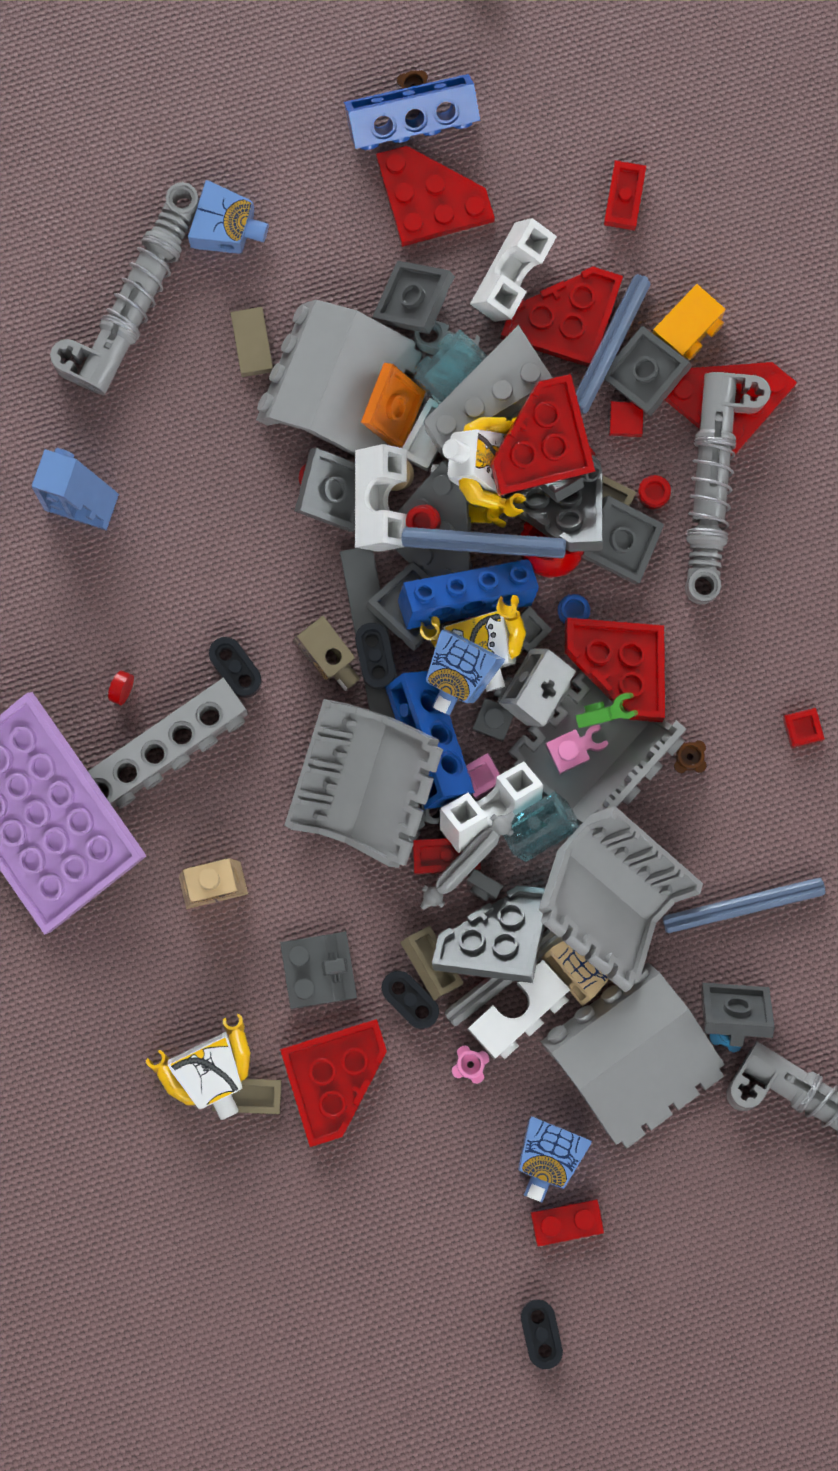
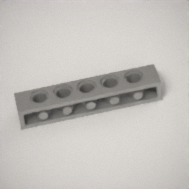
M223 677L88 770L98 786L109 788L107 800L112 807L118 806L121 809L135 800L134 794L143 787L149 790L163 780L161 775L171 768L176 771L185 766L191 760L189 756L198 749L204 752L218 742L216 738L218 735L226 730L231 733L241 727L246 722L243 718L248 715L247 710ZM214 710L219 713L220 716L217 723L214 725L202 723L201 719L206 711ZM181 729H188L192 732L191 740L183 745L177 744L174 741L175 734ZM153 748H161L164 750L162 761L156 764L148 762V752ZM126 767H134L137 770L136 778L129 783L120 781V772Z

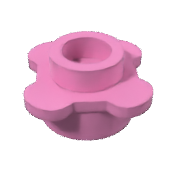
M461 1046L457 1050V1064L452 1067L453 1076L458 1079L461 1077L471 1079L475 1084L484 1080L483 1069L485 1064L489 1062V1055L485 1051L475 1052L470 1050L468 1046ZM469 1061H472L474 1063V1066L472 1068H469L467 1066V1063Z

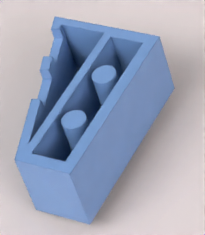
M56 448L54 452L45 449L31 486L44 510L107 530L119 494L75 459L73 453Z

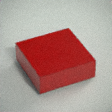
M611 401L609 436L642 437L643 410L633 402Z
M816 708L783 716L791 749L825 739Z

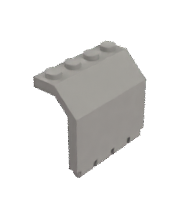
M320 300L301 304L293 316L295 324L292 332L286 336L282 343V357L270 373L269 380L271 384L269 389L263 394L258 403L257 409L259 414L256 420L266 426L281 423L305 430L355 456V450L381 444L387 445L385 441L363 425L361 420L384 362L394 364L403 373L415 375L422 357V353L414 349L416 342L354 309Z
M581 670L571 681L580 692L577 694L569 688L561 696L554 708L558 716L556 718L552 717L544 727L531 726L528 729V732L536 740L532 742L527 736L523 735L508 753L516 760L513 767L524 761L543 784V793L567 815L582 824L591 814L613 806L618 807L622 802L629 805L640 793L641 790L637 785L643 778L646 777L651 780L663 767L659 762L660 759L667 752L673 756L683 745L685 740L681 736L686 731V728L677 720L671 725L664 720L663 722H649L618 718L594 724L600 725L601 730L592 734L593 742L599 744L607 740L608 746L599 752L587 751L590 757L588 762L559 775L545 744L575 729L580 737L585 736L586 731L593 725L578 728L575 716L585 712L584 706L602 701L605 707L613 705V702Z
M323 699L284 826L291 830L316 833L344 842L389 867L399 868L400 865L406 866L413 847V842L408 840L409 836L416 837L424 812L418 806L419 803L426 805L434 778L429 776V772L437 771L443 749L438 747L439 739L392 717L348 703Z
M613 806L591 814L558 849L538 910L543 913L541 918L543 925L558 937L562 936V940L579 955L585 956V960L603 975H607V978L621 990L627 992L634 984L640 981L656 923L675 902L699 895L703 883L622 811Z
M649 963L644 965L639 983L634 984L629 991L624 992L617 985L607 988L599 999L590 1005L580 1008L573 1018L563 1025L554 1027L549 1031L547 1037L540 1041L546 1051L556 1060L576 1086L611 1140L616 1145L622 1142L626 1149L646 1135L641 1126L646 1124L652 1131L673 1115L668 1106L673 1104L679 1111L698 1097L700 1093L695 1086L700 1084L706 1091L724 1077L720 1068L725 1064L691 1011L661 973Z

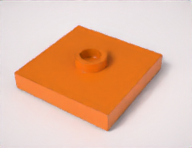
M384 362L361 423L388 445L402 448L411 432L425 391L394 364Z

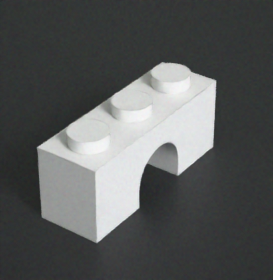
M533 218L515 222L470 305L494 322L512 319L527 292L520 287L524 277L534 266L543 263L557 236Z
M381 444L355 450V548L380 552L404 547L401 536L403 529L407 527V514L390 511L388 496L396 484L407 482V449Z
M523 761L498 775L495 787L483 799L475 801L468 792L441 807L440 830L456 851L460 853L483 830L492 828L493 821L490 818L493 814L505 816L513 812L515 814L513 823L541 807L543 784Z
M544 960L536 965L533 983H517L518 987L525 993L528 1001L526 1012L522 1016L507 1018L492 1006L467 1029L493 1059H496L499 1055L506 1059L519 1047L515 1042L518 1037L524 1032L530 1037L544 1024L540 1019L542 1015L549 1009L555 1014L569 1001L565 994L570 989Z

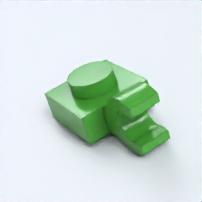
M623 693L617 696L612 706L605 707L603 701L584 706L585 712L575 715L578 728L618 718L629 719L638 714L637 710L628 712L623 708L624 700L633 698V693Z

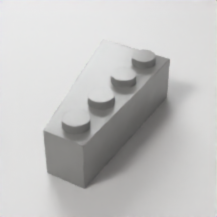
M519 325L424 420L425 431L442 457H444L443 445L447 440L451 439V435L454 432L463 431L466 424L480 417L508 418L522 409L537 382L552 378Z

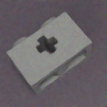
M530 649L499 704L526 726L544 727L552 719L555 713L554 708L561 696L569 690L571 679L576 671L549 649Z

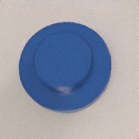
M570 594L559 602L557 614L563 624H565L567 618L588 619L590 605L583 596Z

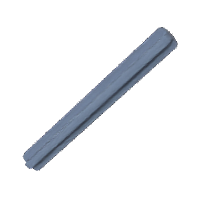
M636 274L632 278L576 391L581 414H586L589 411L651 285L646 276Z
M411 527L404 528L401 536L402 545L413 548L564 558L566 554V540L563 538Z
M815 878L668 914L663 917L664 929L666 933H673L819 897L825 894L824 882L822 878Z

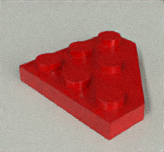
M408 146L376 154V160L402 247L494 222L495 217L485 187Z
M592 266L565 282L563 280L540 291V294L525 301L522 300L512 319L506 320L501 339L504 340L519 325L534 350L589 367L604 337L623 276Z
M773 362L691 368L682 377L665 401L700 429L704 376L706 373L724 372L756 375L764 378L771 390L770 398L760 411L751 414L734 412L733 434L736 436V448L732 449V451L736 455L793 390L797 382ZM736 383L735 403H740V399L744 394H741V384ZM750 388L745 393L750 395V401H755L760 396L754 394L753 388Z
M571 374L539 381L531 391L490 463L498 496L595 472Z
M567 618L565 621V654L613 703L617 696L623 693H633V698L625 699L623 702L625 711H638V714L629 718V720L663 722L665 719L664 625Z
M377 1019L280 1049L310 1147L344 1136L387 1053Z

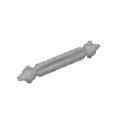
M513 812L505 816L493 814L490 818L493 821L492 828L483 830L437 878L435 886L428 888L425 885L421 889L424 892V899L420 906L423 910L437 905L442 908L445 904L443 894L452 892L495 848L499 842L500 835L507 834L509 837L513 835L512 821L515 814Z

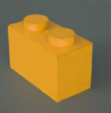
M696 284L653 329L652 333L684 358L687 357L691 360L702 348L703 345L700 342L708 334L710 337H713L723 326L722 318L726 309Z

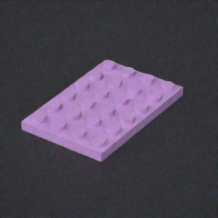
M33 692L23 695L0 715V871L45 935L51 933L143 860L146 854Z

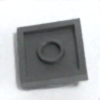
M397 260L372 318L384 325L430 334L455 276L446 269Z
M641 326L615 357L604 381L651 416L676 387L682 377L692 368V364L644 326Z
M318 448L310 449L294 512L348 532L355 531V462Z
M606 496L603 498V550L584 551L582 558L633 584H639L664 524L610 496Z
M412 561L367 602L366 608L414 651L426 639L421 636L420 627L406 630L398 604V597L404 582L430 577ZM433 625L425 626L427 629L435 628Z
M346 931L280 942L290 1009L357 999Z
M702 983L701 1000L704 1031L706 1034L728 1035L730 1038L729 1045L743 1047L745 1036L773 1038L775 1025L769 987Z

